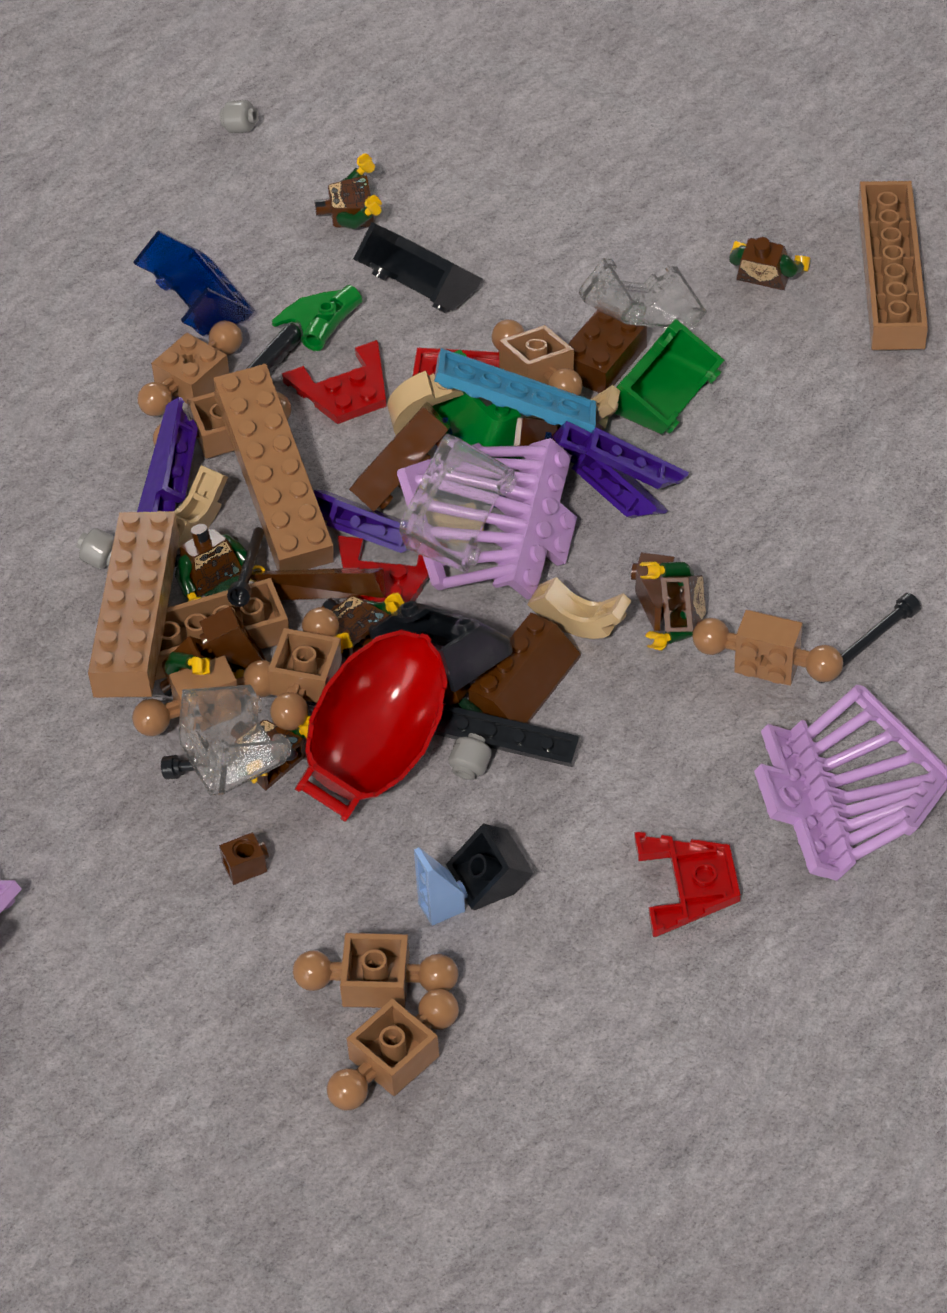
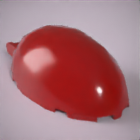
M402 629L375 637L346 659L325 685L309 719L305 748L308 767L294 789L298 792L302 790L341 816L340 819L344 822L347 821L359 800L377 797L404 779L425 754L440 722L444 706V693L447 688V677L441 655L430 642L431 639L428 635L422 633L419 635ZM312 776L327 789L350 800L349 804L345 805L308 781V779Z

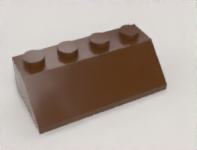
M426 402L354 481L349 490L373 512L378 507L383 510L394 498L391 495L392 491L397 486L402 489L397 475L398 469L430 459L431 456L428 452L434 445L440 448L449 438L446 432L450 426Z
M530 612L510 637L513 647L512 654L481 674L468 689L470 711L528 724L581 657V653L556 623Z

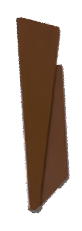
M383 568L255 571L251 574L250 578L257 582L271 578L280 600L348 598L350 596L360 597L362 595L379 598L385 597Z

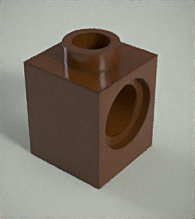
M253 832L219 845L222 864L233 885L267 872L266 859L269 858L268 850L263 841L258 843Z

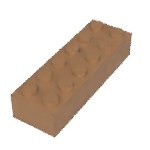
M271 578L248 584L251 587L252 594L248 604L242 607L234 606L228 601V590L168 607L155 680L166 677L162 668V662L186 638L192 636L201 639L200 634L204 632L199 621L229 606L233 608L260 649L278 645L283 629H289V624Z

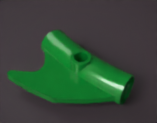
M346 285L341 290L301 297L280 312L272 320V326L277 327L290 322L298 323L302 328L303 336L301 340L304 346L312 351H320L338 325L362 303L361 294L354 286Z

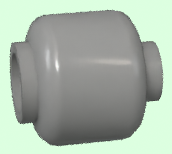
M248 100L229 101L220 111V122L230 133L250 132L254 128L255 123L258 122V111Z
M98 528L92 529L88 534L82 533L76 545L80 549L79 558L100 570L109 566L114 536Z
M470 733L468 737H459L456 739L448 759L449 765L453 768L452 772L467 780H474L475 777L483 775L491 757V749L485 744V738L480 735Z

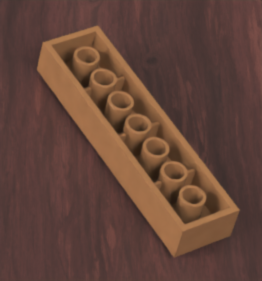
M862 181L859 185L858 211L871 350L925 349L928 324L912 181Z
M263 364L214 377V396L277 570H305L332 563L333 543L267 365Z
M175 511L119 512L88 669L93 698L152 697L180 539Z

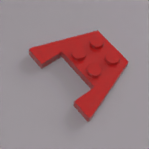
M377 340L355 347V355L362 367L329 377L318 383L313 382L304 366L282 373V381L286 386L291 385L294 387L298 395L311 400L315 408L336 424L387 407Z
M338 536L342 568H383L385 597L379 598L362 595L358 598L383 602L389 595L399 593L404 603L416 601L423 591V585L429 578L421 549L416 566L360 561L364 548L363 538ZM437 546L440 553L447 554L445 546Z
M634 832L638 862L664 858L671 859L679 899L678 904L649 907V919L653 937L665 934L740 902V890L730 845L693 839L689 843L675 841L672 836L661 835L660 838L647 837L644 832Z

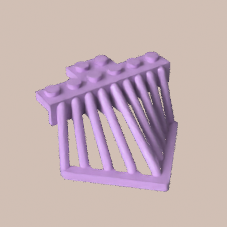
M551 438L531 443L529 446H482L476 443L398 469L397 475L432 586L437 590H443L494 579L492 586L495 588L509 585L524 598L531 599L539 585L545 558H548L556 566L566 564L577 516L560 503L571 455ZM488 457H524L525 459L488 458ZM503 469L518 470L519 472L509 471V470H503ZM489 479L508 481V482H511L513 485L506 484V483H502V482H498V481H493V480H489ZM423 485L495 506L505 515L427 501L421 496L418 486ZM474 488H479V489H483V490H487V491H491V492L500 493V494L505 495L507 498L502 497V496H498V495H495V494H492V493H488V492H485V491H481V490H478V489H474ZM432 512L493 524L503 532L435 528L430 525L427 513ZM435 539L495 543L502 550L444 555L438 551ZM484 562L498 563L497 567L446 577L443 567Z
M856 684L809 727L806 721L801 720L791 730L767 724L761 730L773 767L761 764L754 772L767 808V813L770 819L794 826L798 843L806 861V867L809 873L838 881L856 864L858 859L904 834L910 836L919 828L947 790V766L870 691L861 685ZM854 702H857L864 709L820 741L813 742L812 739ZM870 720L876 721L886 730L829 758L818 757ZM891 741L898 742L907 751L904 754L838 775L828 772ZM912 762L921 764L928 771L925 775L851 791L837 789V787L909 765ZM862 801L851 805H845L852 802ZM859 814H863V815H860V816L855 817V818H852V819H847L848 817H852V816H856V815H859ZM882 832L881 834H879V835L873 837L872 839H870V840L864 842L863 844H861V845H859V846H857V847H855V848H852V847H851V846H853V845H855V844H857V843H859V842H862V841H864V840H866V839H868V838H870V837H872V836H874V835H876V834Z

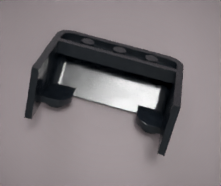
M371 222L353 260L372 268L371 274L384 281L387 277H390L428 297L433 302L432 307L444 313L448 309L451 311L455 310L479 288L483 278L374 222Z
M415 601L403 603L398 610L369 628L372 640L377 636L403 629L404 631L419 635L421 633L426 634L430 637L431 643L443 646L439 652L451 691L454 692L507 658L513 652L510 638L484 623L470 617L416 603Z

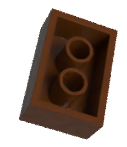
M601 305L568 343L574 349V371L581 377L583 387L601 393L611 385L615 386L647 347V324Z

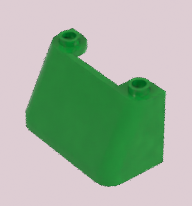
M675 318L616 387L620 390V395L618 399L619 406L614 414L661 435L665 431L670 434L680 423L676 418L707 381L712 384L721 374L718 368L724 362V359Z
M461 350L454 352L466 356ZM464 391V395L432 406L450 426L446 432L449 438L442 444L448 452L476 443L482 446H514L517 418L521 417V414L516 409L507 406L499 407L495 404L486 406L479 398L470 397ZM488 457V458L522 459V457Z

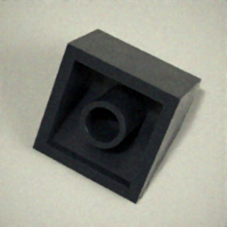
M484 823L446 863L456 882L461 881L467 892V898L465 899L472 910L480 909L514 895L534 874L509 831Z

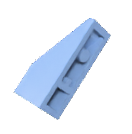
M420 847L414 849L418 904L431 925L433 926L465 912L464 899L467 898V892L461 881L456 882L448 869Z

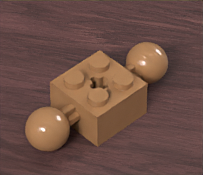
M510 319L502 320L495 325L491 338L493 345L499 350V368L576 395L581 394L583 384L579 374L574 371V349L551 329L544 325L524 331L520 323Z
M231 321L218 322L210 330L209 343H205L189 333L184 334L151 363L154 382L147 383L140 389L137 397L140 409L149 416H160L164 414L166 405L172 401V395L176 398H183L184 402L187 403V399L214 392L213 378L229 374L227 355L236 352L242 344L243 335L241 329Z
M214 392L187 399L189 418L194 420L198 427L196 439L205 458L234 451ZM277 392L288 420L291 415L290 401L285 395ZM161 424L158 425V427L155 429L153 433L154 446L157 441Z
M318 607L310 610L303 619V631L284 628L268 669L269 694L278 696L271 705L270 715L275 725L283 730H295L299 728L298 726L305 723L308 717L306 701L317 703L323 688L340 668L342 662L341 638L334 637L339 631V621L335 613L330 609Z
M745 610L737 634L730 633L726 624L716 618L701 620L693 630L694 645L704 654L716 655L725 648L735 650L734 672L747 677H756L773 683L791 686L798 666L806 667L808 674L819 682H830L836 679L843 669L842 655L836 648L830 645H819L811 651L801 650L803 625L801 622Z
M225 656L210 660V674L194 675L192 674V669H184L169 674L173 701L166 704L157 699L141 701L133 711V724L141 734L157 736L167 729L171 719L178 717L186 735L190 736L224 723H230L242 717L239 695L247 692L256 697H268L271 695L269 694L268 669L271 662L265 660L254 661L247 666L243 677L237 679Z
M345 933L342 962H331L325 954L319 951H307L299 955L295 960L293 977L301 988L308 991L320 990L330 980L340 981L342 1007L382 1008L393 998L403 1008H406L408 982L420 983L428 992L434 989L450 991L457 983L458 968L450 957L443 954L430 955L421 964H409L408 935Z
M434 989L427 992L419 1002V1014L416 1017L393 998L347 1037L349 1059L358 1068L356 1070L342 1069L331 1076L327 1084V1096L330 1102L341 1110L358 1108L366 1100L368 1084L373 1079L391 1095H397L439 1057L438 1035L430 1029H446L456 1021L459 1014V1005L454 995L443 989Z

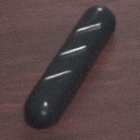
M294 323L287 324L247 368L266 364L271 374L275 367L299 343L301 331Z

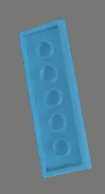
M443 348L439 352L434 382L439 383L444 388H455L464 391L470 397H481L490 400L499 407L507 406L516 409L525 416L534 415L552 425H563L568 421L589 432H592L596 426V401Z

